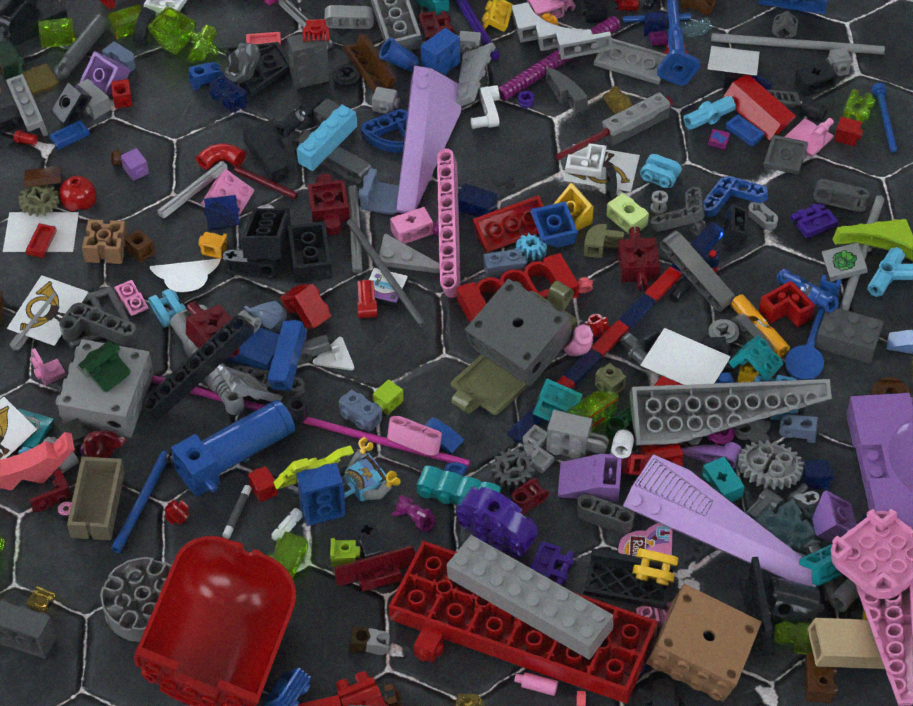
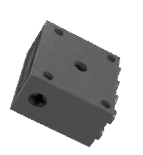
M507 279L465 329L471 348L529 387L532 386L573 337L570 317L564 311L559 312L550 302L542 301L533 291L528 292L522 284L517 281L513 282L510 279Z

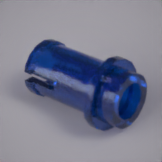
M759 72L757 75H751L766 90H770V86L773 85L772 81L762 77Z

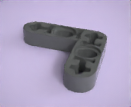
M692 187L685 192L686 208L653 217L651 219L653 230L657 232L702 220L705 217L701 188Z

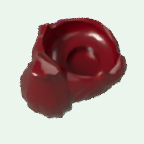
M108 430L93 431L84 438L80 452L83 457L109 458L114 449L123 446L127 439L119 437L116 433Z

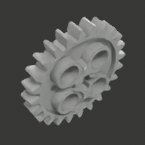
M759 440L758 445L751 442V446L745 445V449H741L738 467L740 468L739 472L744 473V478L750 477V483L756 481V486L763 484L764 489L771 486L775 490V487L778 486L783 490L784 485L790 488L791 484L796 485L797 481H800L804 462H801L802 457H797L798 452H791V447L784 448L785 444L779 446L777 441L770 444L769 440L766 441V444H763Z

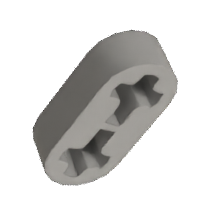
M756 202L749 204V217L765 230H773L777 227L778 216L767 206Z

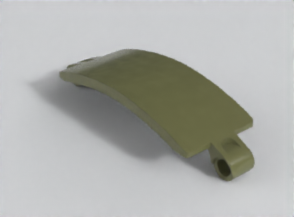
M555 281L549 289L547 299L538 293L536 294L539 299L544 302H550L560 312L566 309L574 295V291L560 281ZM564 311L570 317L569 320L573 331L577 324V318ZM481 354L450 383L451 387L456 390L451 403L467 414L480 406L492 415H497L514 401L528 385Z

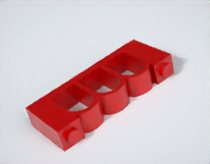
M561 253L543 258V262L536 261L528 264L524 272L517 269L508 270L502 274L500 280L489 277L480 280L477 285L475 282L463 284L457 287V301L471 323L486 305L482 295L487 292L496 293L507 279L519 282L528 292H536L545 299L548 298L549 289L538 292L530 278L543 276L550 282L551 286L555 281H560L574 291L572 299L579 296V284Z

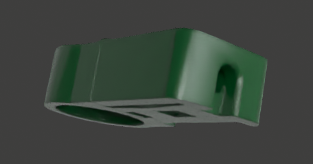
M630 405L609 418L606 426V432L609 436L614 438L615 434L622 430V428L629 431V427L633 425ZM613 424L619 425L615 430L610 427Z

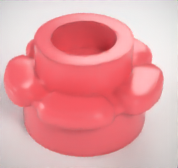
M588 277L578 279L579 293L590 292L593 289V280H589Z

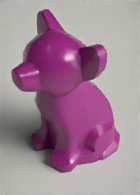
M399 496L396 510L392 512V516L408 514L419 530L428 532L433 529L436 524V518L430 509H423L418 505H413L414 502L411 498Z

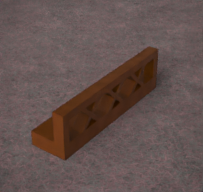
M360 34L356 44L344 45L343 50L373 93L376 87L393 89L396 76L386 62L379 58V52L366 34Z

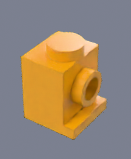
M205 232L204 235L200 236L198 242L201 254L223 259V253L229 247L228 235L224 233L221 236L216 233Z

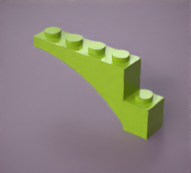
M906 219L837 227L833 236L835 245L858 242L861 245L874 246L888 251L890 248L898 247L905 253L906 258L913 261V234Z

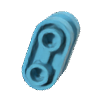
M651 154L646 160V164L642 167L640 175L647 182L654 183L663 188H671L681 173L682 167L674 160L657 154Z
M170 289L162 291L163 298L161 299L157 295L148 298L154 314L164 328L170 325V320L175 314L186 310L184 304L178 302L179 298L176 292ZM164 305H167L170 311L167 312Z

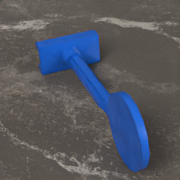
M822 275L820 288L825 290L829 296L838 298L841 280L837 279L836 283L826 281V275ZM819 306L807 344L794 347L786 355V370L792 377L798 380L815 379L823 370L824 360L822 354L814 348L825 314L824 307Z

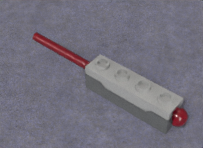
M659 92L602 121L601 132L555 154V157L559 161L567 157L568 154H573L587 147L589 143L593 144L603 138L611 146H614L669 118V111L673 101L670 97L663 96Z

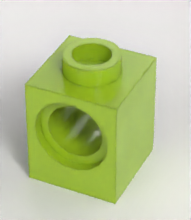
M389 379L373 393V403L379 405L382 412L387 415L404 401L403 389Z

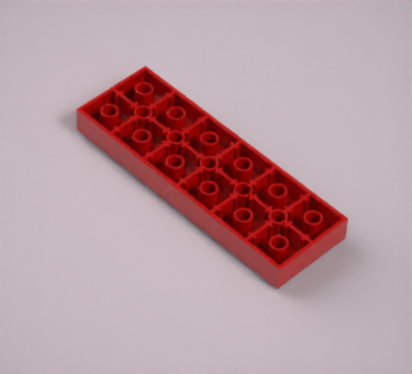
M422 541L389 605L391 621L420 631L424 625L444 632L445 640L625 704L628 703L657 636V620L575 593L613 615V629L589 660L450 580L447 573V563L456 552Z

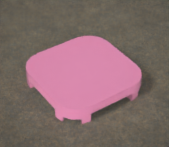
M872 509L867 512V518L841 538L837 535L832 540V563L841 573L869 595L880 599L893 598L913 584V529L898 519L897 512L892 509L889 512H875Z

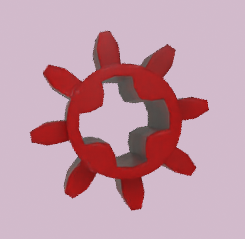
M600 314L591 315L588 321L585 322L591 328L593 336L597 338L601 337L609 329L607 317L602 318Z
M172 500L164 509L166 512L165 519L171 525L174 522L178 525L182 524L189 517L187 512L189 510L188 505L183 500L179 503L176 500Z

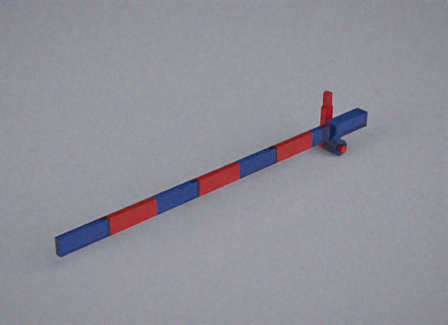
M711 222L690 245L716 273L718 271L720 253L718 250L711 248L723 236L724 228ZM673 263L556 383L573 389L684 275L681 270ZM536 404L507 432V436L517 443L523 440V436L534 424L537 425L542 420V418L533 415Z

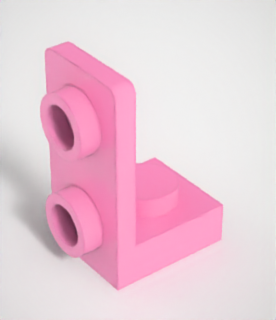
M36 349L31 350L33 357L30 359L35 368L34 374L38 380H42L45 386L66 377V373L58 359L43 365V361Z

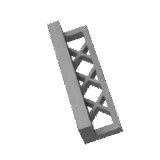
M23 74L7 79V84L28 132L40 128L43 137L47 136L48 132Z

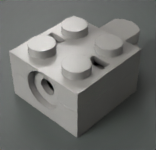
M553 410L547 428L546 452L567 456L572 459L586 457L587 451L604 454L609 439L605 435L591 432V418Z

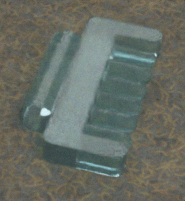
M705 17L704 20H696V22L693 20L692 23L689 21L688 24L684 22V25L682 22L680 23V28L683 30L682 34H686V37L707 34V31L711 30L712 27L708 17Z

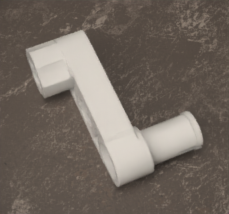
M498 86L479 88V96L485 116L471 118L472 129L487 126L488 128L499 126V117L494 101L500 100Z

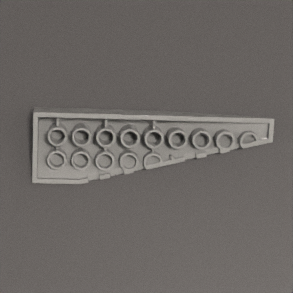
M830 379L632 387L630 391V406L636 446L678 444L832 399Z

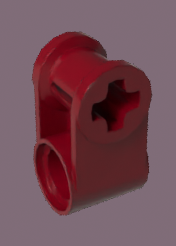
M532 478L526 484L513 491L511 501L522 509L521 514L523 515L535 506L543 503L548 498L549 491L543 489L538 484L536 478Z

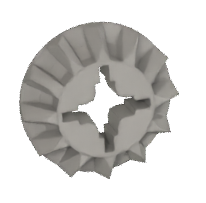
M720 319L710 325L708 334L710 337H722L720 334L727 330V334L722 336L726 337L727 344L732 345L738 339L739 328L730 320Z

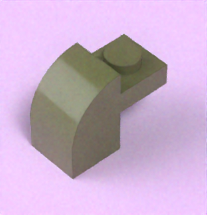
M607 224L593 226L586 234L584 256L602 258L604 247L618 249V240L624 239V232L606 230Z

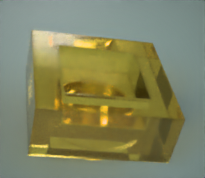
M36 586L26 601L27 607L46 613L56 599V595L51 591Z

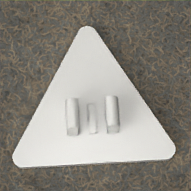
M338 337L330 345L331 351L319 354L313 360V365L354 370L353 362L342 337Z

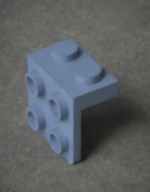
M370 168L368 175L364 176L363 188H360L358 192L361 209L396 215L398 213L396 212L399 186L378 182L377 169Z

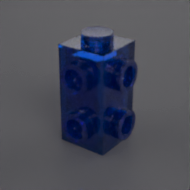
M224 75L209 83L210 96L220 102L226 109L236 113L247 105L246 91Z

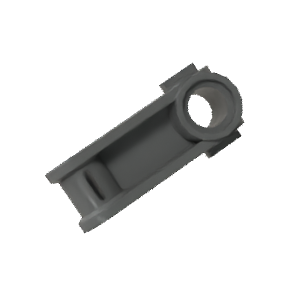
M820 179L816 183L813 197L818 203L863 212L866 210L865 203L866 199L869 198L870 192L861 187L828 179Z

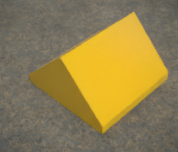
M570 183L554 204L567 203L578 231L592 224L594 207L573 183Z

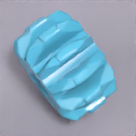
M528 233L527 236L522 235L517 240L515 249H521L522 256H526L527 263L535 262L545 258L547 244L543 243L537 234L531 236Z

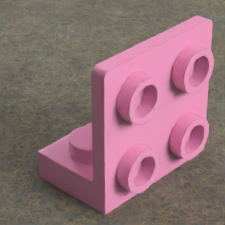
M224 169L215 179L201 204L208 207L211 203L215 204L218 202L233 214L239 216L252 196L254 189Z

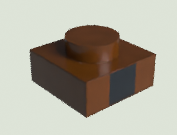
M392 683L385 685L386 694L383 697L386 705L403 706L398 689Z

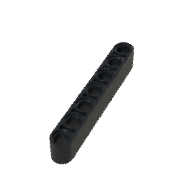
M242 315L234 316L144 398L142 402L143 409L155 418L163 417L253 335L254 326Z

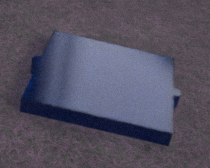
M236 195L204 199L206 211L204 215L207 218L208 229L240 225L238 214L240 209L237 206Z

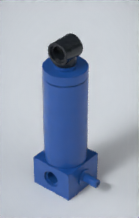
M300 395L292 396L288 399L286 406L281 401L275 400L202 441L196 434L171 447L175 471L195 497L208 490L216 492L218 489L217 485L220 484V473L295 432L294 422H303L308 416L306 399Z

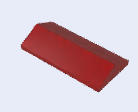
M745 74L735 80L723 96V98L731 96L736 105L735 110L744 119L765 133L764 136L770 142L773 135H778L796 117L749 74Z
M539 195L472 220L477 239L486 254L516 243L522 235L527 236L529 233L531 236L539 234L531 214V209L544 207Z

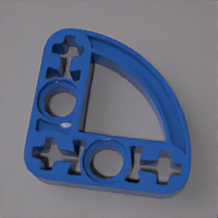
M398 109L363 123L361 126L362 137L378 149L403 153L404 142L390 141L379 136L398 129L405 138L404 129L406 128L408 112ZM382 122L389 123L388 126H382L380 124Z

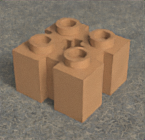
M88 219L87 236H84L82 245L85 262L100 263V260L104 259L107 260V263L122 264L124 257L123 247H126L124 238L128 236L125 221L110 220V224H104L103 220Z

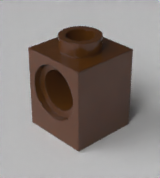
M140 229L124 238L126 250L140 263L155 253L153 241Z

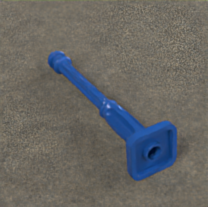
M667 0L669 53L657 67V75L676 85L684 86L699 70L700 61L698 58L685 53L683 30L680 28L678 1Z

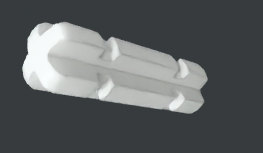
M294 508L290 515L278 526L279 529L273 531L271 534L272 539L276 542H281L284 539V535H287L297 524L296 522L303 517L302 511Z

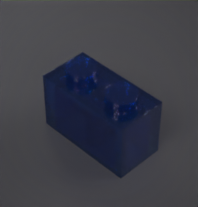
M464 183L458 193L459 212L474 217L491 213L498 206V194Z

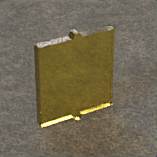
M47 64L36 68L33 67L31 70L21 73L32 95L48 91V89L59 85L58 80Z

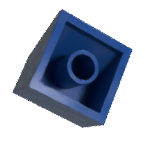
M566 202L531 209L533 220L543 243L557 248L575 244L578 232Z

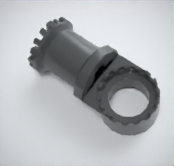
M626 333L619 341L621 345H624L623 348L626 347L625 350L629 352L627 357L641 365L648 353L641 349V345H639L638 340L632 334Z

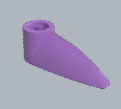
M728 442L725 446L694 445L681 449L684 455L706 463L725 457L732 469L736 467L739 453H741V447L733 442Z

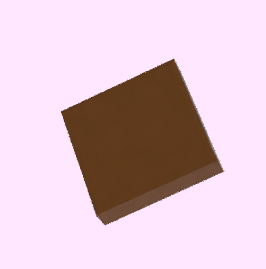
M53 166L25 170L24 186L32 187L61 183L62 167Z

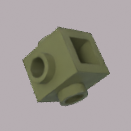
M609 363L597 370L595 386L600 392H604L612 399L625 389L626 376L619 368H615Z

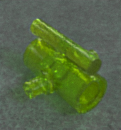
M204 25L200 32L196 33L192 29L188 33L195 42L187 59L188 62L193 63L195 59L205 60L210 52L215 56L219 53V50L213 44L217 35V31L213 26Z

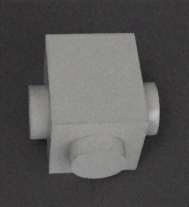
M376 87L372 97V111L387 114L395 111V108L398 109L400 98H397V90Z

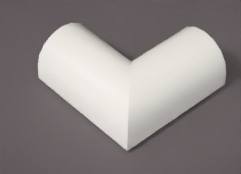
M589 143L586 157L568 154L565 173L599 178L602 173L607 146Z

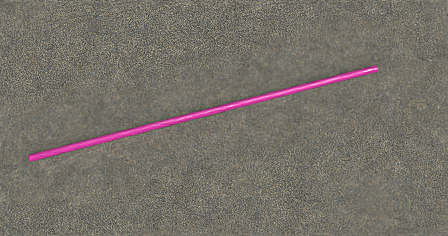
M153 375L151 383L159 385L166 378ZM195 387L190 392L191 394L223 402L216 392ZM244 400L245 408L256 411L266 406ZM307 417L306 420L300 422L358 439L365 437L373 443L447 463L457 462L467 465V468L470 465V460L441 452L437 455H427L385 437Z

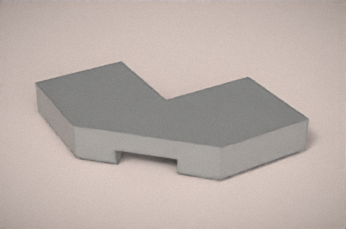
M534 424L523 436V446L526 451V457L532 456V461L535 463L534 469L543 474L554 462L555 457L541 449L547 442V432Z

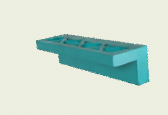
M832 544L799 559V565L812 570V584L819 586L843 574L832 563Z

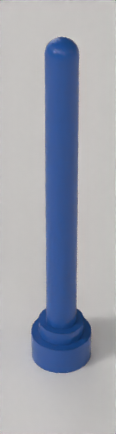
M876 83L871 87L872 94L878 99L889 148L894 153L897 151V146L885 101L886 87L884 83Z

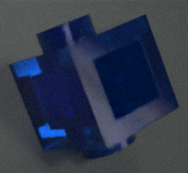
M815 459L804 461L803 483L807 484L808 488H828L830 480H833V468H830L829 460Z

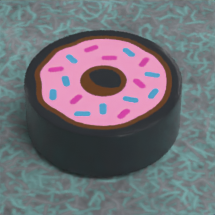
M71 500L61 501L56 506V513L59 519L68 521L72 504Z

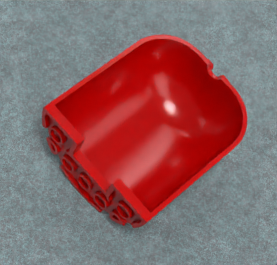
M218 536L196 538L180 549L174 559L134 655L135 666L141 668V675L149 683H156L160 686L159 691L190 706H256L258 704L296 602V588L290 573L281 563L263 554L260 550L253 549L251 552L243 550L244 545L242 543Z

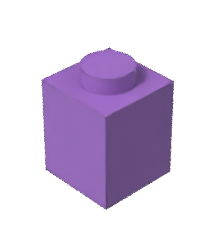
M137 148L121 155L122 166L133 181L149 174L147 161Z

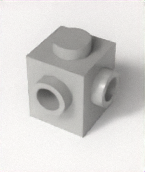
M848 49L830 50L826 61L829 62L838 76L849 75L852 59Z

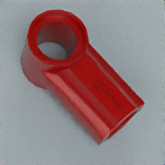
M374 280L358 281V318L377 317Z

